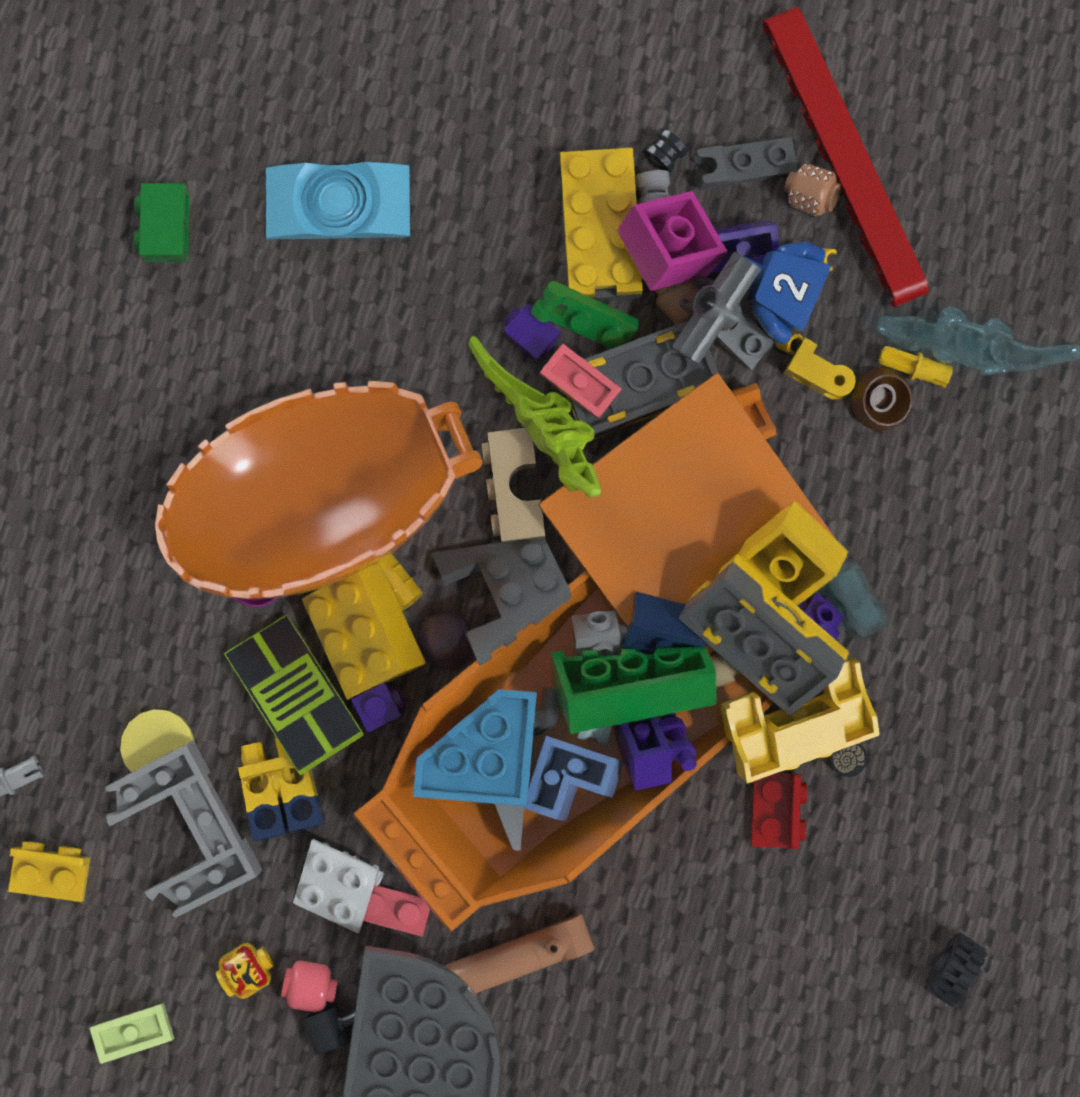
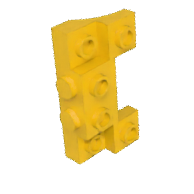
M854 657L846 659L838 678L823 689L824 694L810 699L790 716L782 709L764 715L760 697L755 692L720 704L725 736L733 745L737 774L747 784L783 770L795 769L805 762L816 758L828 757L833 752L879 736L877 715L867 695L858 660Z

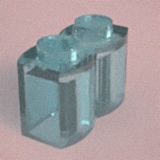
M853 561L842 565L837 576L826 583L824 588L833 603L841 608V614L845 616L843 623L852 636L860 640L888 626V619L881 602L869 593V583L863 570Z

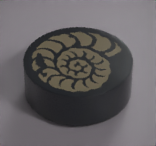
M857 743L833 752L829 756V762L837 774L852 777L860 774L866 767L867 753L864 747Z

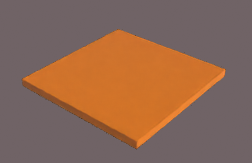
M714 373L592 464L602 489L600 496L588 498L584 492L580 490L570 492L563 485L537 504L627 628L632 621L636 592L686 605L692 593L707 580L711 583L715 580L720 569L739 553L747 538L794 500L834 537L719 373ZM707 643L704 647H706L708 654L714 651Z

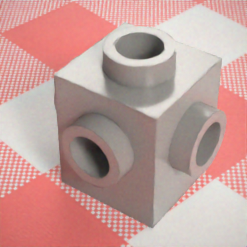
M597 611L571 616L575 656H583V650H598V656L621 655L626 627L625 624L618 625L615 611Z

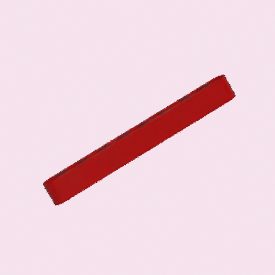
M795 6L763 20L764 33H769L773 42L770 46L780 66L784 65L788 74L785 78L794 98L798 96L803 106L800 110L808 128H813L817 140H815V143L823 160H828L832 172L836 175L837 183L841 184L840 193L843 192L847 204H845L846 210L853 225L857 224L862 233L860 240L868 257H873L877 268L874 270L883 289H888L892 298L889 301L891 306L896 308L928 294L929 287L925 275L802 12Z

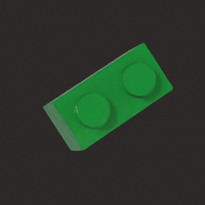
M141 183V195L135 196V214L137 217H140V230H135L134 249L135 252H139V255L145 262H188L190 191L185 184Z

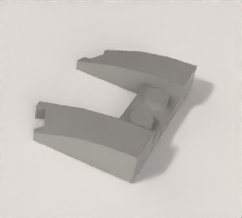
M194 740L106 786V791H116L117 812L107 814L109 827L172 795L199 845L205 859L145 891L146 896L152 901L161 893L178 905L172 914L175 918L257 877L262 871L246 838H240L207 775L211 772Z

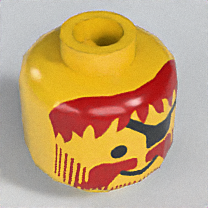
M243 943L220 958L216 977L229 997L235 995L240 999H246L270 984L271 973L269 969L274 966V963L264 947L257 950L254 945Z

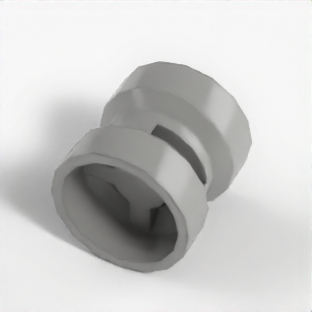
M653 170L635 176L636 190L639 191L640 195L637 204L671 196L668 194V186L671 183L668 171Z

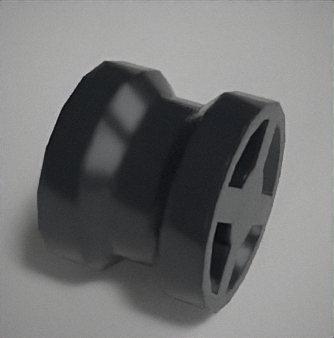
M661 128L656 134L654 143L647 144L642 152L651 163L658 166L660 170L668 171L670 174L674 169V162L678 158H683L688 153V149L676 135L667 129Z

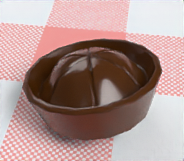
M886 368L870 370L860 377L853 388L851 399L853 412L860 423L871 430L877 431L889 430L901 424L909 414L913 401L911 388L904 376L895 370Z

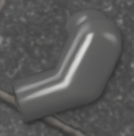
M543 688L541 707L535 710L533 736L541 735L557 723L560 703L555 689Z

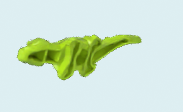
M472 336L468 345L484 371L485 377L495 384L497 392H502L506 396V402L515 407L517 420L525 428L532 441L537 445V448L548 454L553 462L558 465L559 478L566 489L570 492L580 490L588 498L600 496L602 489L595 468L586 461L582 451L586 442L594 439V429L583 421H574L569 415L572 403L556 392L544 395L515 378L490 356L475 336Z

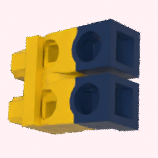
M275 738L279 758L267 761L262 742L241 746L243 767H239L238 771L242 782L252 841H260L326 824L312 770L310 769L300 776L277 738ZM281 798H282V800H283V805H284V809H285V813H286V818H287V820L285 819V815H284V810H283Z

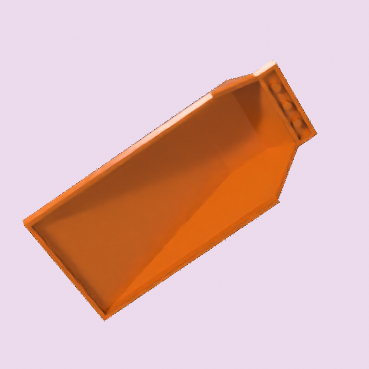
M585 571L568 585L572 596L571 599L538 624L530 623L516 634L517 640L507 647L501 645L490 654L492 659L485 664L479 666L476 660L420 707L382 791L352 816L445 928L452 932L480 907L568 884L730 742L725 736L721 703L755 692L760 697L763 712L773 705L774 702L743 674L738 673L735 676V681L716 689V705L676 713L677 717L683 720L686 727V739L693 743L696 751L694 758L697 765L693 770L686 771L682 768L681 763L673 760L671 761L672 783L635 790L624 763L613 797L577 787L567 821L556 820L524 809L521 850H512L494 804L413 797L416 760L422 753L431 748L447 732L475 711L499 689L537 692L536 709L540 708L543 688L555 689L553 685L551 651H564L565 657L575 656L571 616L597 611H615ZM616 613L618 625H624L623 621ZM559 705L557 723L541 735L533 736L529 786L546 736L624 762L616 742L615 725L611 727L607 745L601 744L597 739L591 737L585 740L578 739V733L570 734L561 706Z

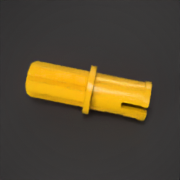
M884 346L879 356V363L881 365L909 374L910 380L917 378L942 388H946L953 372V366L923 357L921 352L913 355L890 346Z

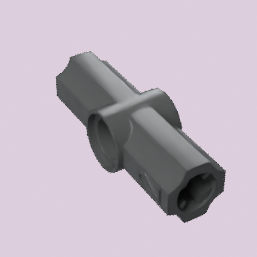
M734 251L713 285H706L696 293L692 303L694 314L673 344V347L697 363H700L720 331L729 330L738 322L742 310L739 302L761 268Z

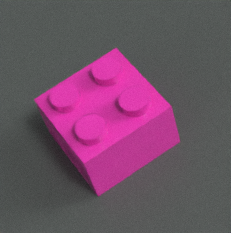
M693 191L636 204L617 229L620 238L650 291L708 276L727 253L724 244Z

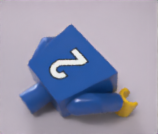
M807 241L784 244L776 251L767 252L762 264L744 257L761 268L752 283L753 286L747 298L753 304V314L765 332L775 340L777 348L791 355L795 353L790 348L793 339L800 342L803 340V336L795 332L804 331L829 271L833 270V267L827 264V257L829 254H837L835 249L822 248Z

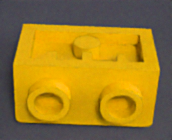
M22 841V847L10 848L9 856H14L8 892L77 902L84 901L91 857L81 856L82 849L59 846L58 852L45 851L44 843Z

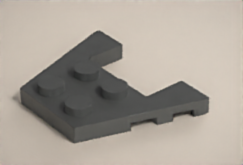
M545 537L432 553L433 560L444 585L481 572L501 616L500 619L466 632L479 666L492 659L490 654L501 645L507 647L517 640L516 634L530 623L538 624L572 598L570 589Z

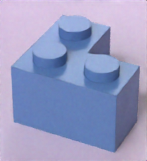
M546 736L529 786L527 807L523 806L522 808L556 820L567 821L577 787L613 797L624 762Z

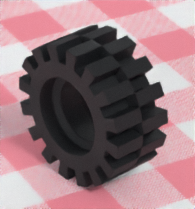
M961 932L956 933L947 942L946 948H943L939 958L935 961V965L930 969L924 989L949 1006H955L956 1003L958 1004L961 1001L962 996L965 997L968 993V988L973 986L975 977L980 974V967L984 965L986 960L984 958L987 956V949Z

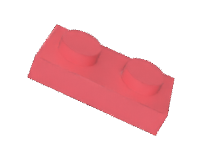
M565 344L559 347L540 371V375L598 420L622 389Z
M374 885L363 921L423 937L430 908L420 896Z

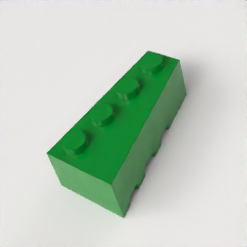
M706 647L656 648L654 654H643L637 652L636 649H621V655L598 656V650H583V656L568 657L564 656V651H551L553 685L570 734L716 705V670Z

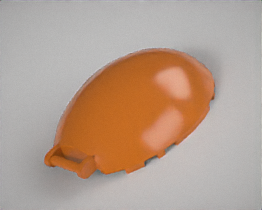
M368 381V386L348 387L346 382L335 383L332 390L313 393L312 389L279 398L241 415L226 424L227 431L209 443L205 439L197 446L200 452L187 465L181 463L166 484L169 491L163 505H158L155 521L157 543L168 565L185 582L202 591L225 597L250 599L284 597L305 593L351 577L396 551L430 520L446 498L455 479L476 471L482 466L483 461L480 454L474 451L460 420L461 409L456 402H447L428 410L422 395L400 389L396 383ZM446 425L459 453L458 456L450 459L436 430Z

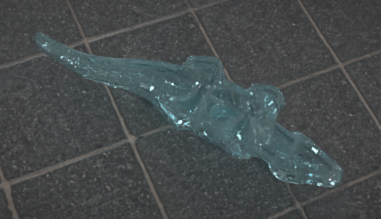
M952 306L944 308L940 312L941 317L937 323H928L922 318L906 315L899 317L883 316L878 319L877 330L893 340L903 350L928 349L932 351L933 356L940 362H953L977 368L982 375L1004 372H1027L1059 362L1080 360V346L1031 347L1014 341L1011 336L1012 329L1000 319L993 318L982 325L968 321L967 315Z

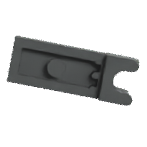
M792 137L722 147V145L698 149L693 156L695 164L710 165L714 171L702 177L701 182L698 184V189L701 191L789 176L792 171L796 173L798 171Z
M701 277L696 280V285L701 289L706 285H713L715 281L708 277ZM681 299L679 301L680 307L692 317L694 314L692 308L693 301L689 302L687 299ZM741 310L738 322L729 330H721L716 337V340L731 355L750 370L756 366L774 343L743 310Z

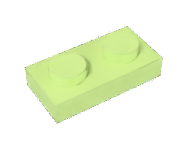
M164 1003L90 1027L100 1064L175 1039Z

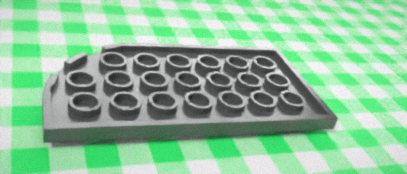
M366 946L343 1097H497L501 1066L498 1037L486 1007L473 989L453 971L434 960L408 952Z

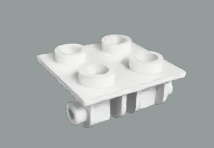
M313 839L293 903L359 933L374 885L378 886L384 872L379 871L378 865L374 864L372 866L359 860L358 856L354 855L352 857L347 851L341 852L330 847V844L327 842L321 843Z

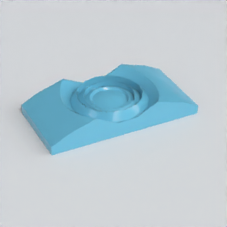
M361 162L348 165L298 163L266 168V239L410 237L409 165Z

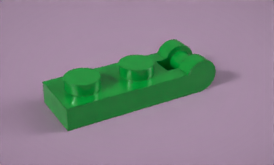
M551 281L543 292L544 298L537 300L531 309L532 315L537 320L544 323L551 321L610 349L628 343L638 330L639 319L555 281Z

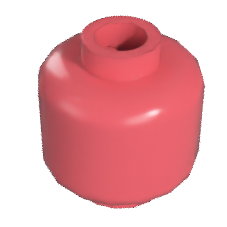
M297 961L292 968H286L281 997L286 998L289 1008L320 1013L324 1009L326 1001L334 1002L337 980L330 979L331 970L327 965Z

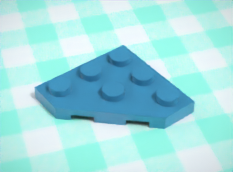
M497 690L487 701L447 732L431 748L422 753L416 760L413 797L527 807L537 692Z

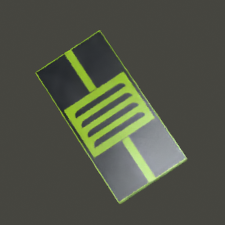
M288 615L283 616L224 653L300 776L364 736Z

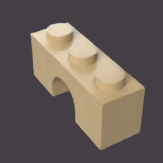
M525 428L488 432L489 442L482 443L484 465L492 464L493 478L486 479L489 501L496 500L498 514L491 515L493 537L501 536L502 543L545 537L543 514L537 505L541 502V499L531 501L520 500L513 495L509 487L510 480L516 472L536 467L532 439Z

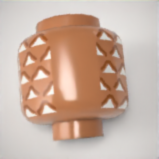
M804 164L798 169L797 173L792 171L789 174L784 191L789 193L788 200L792 208L813 216H821L826 211L831 212L834 209L840 195L841 184L837 183L836 175L832 171L812 164Z

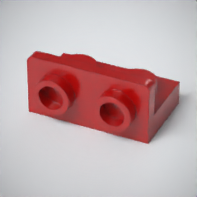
M775 773L753 781L751 846L799 849V841H805L806 820L800 819V804H806L807 782H801V774Z

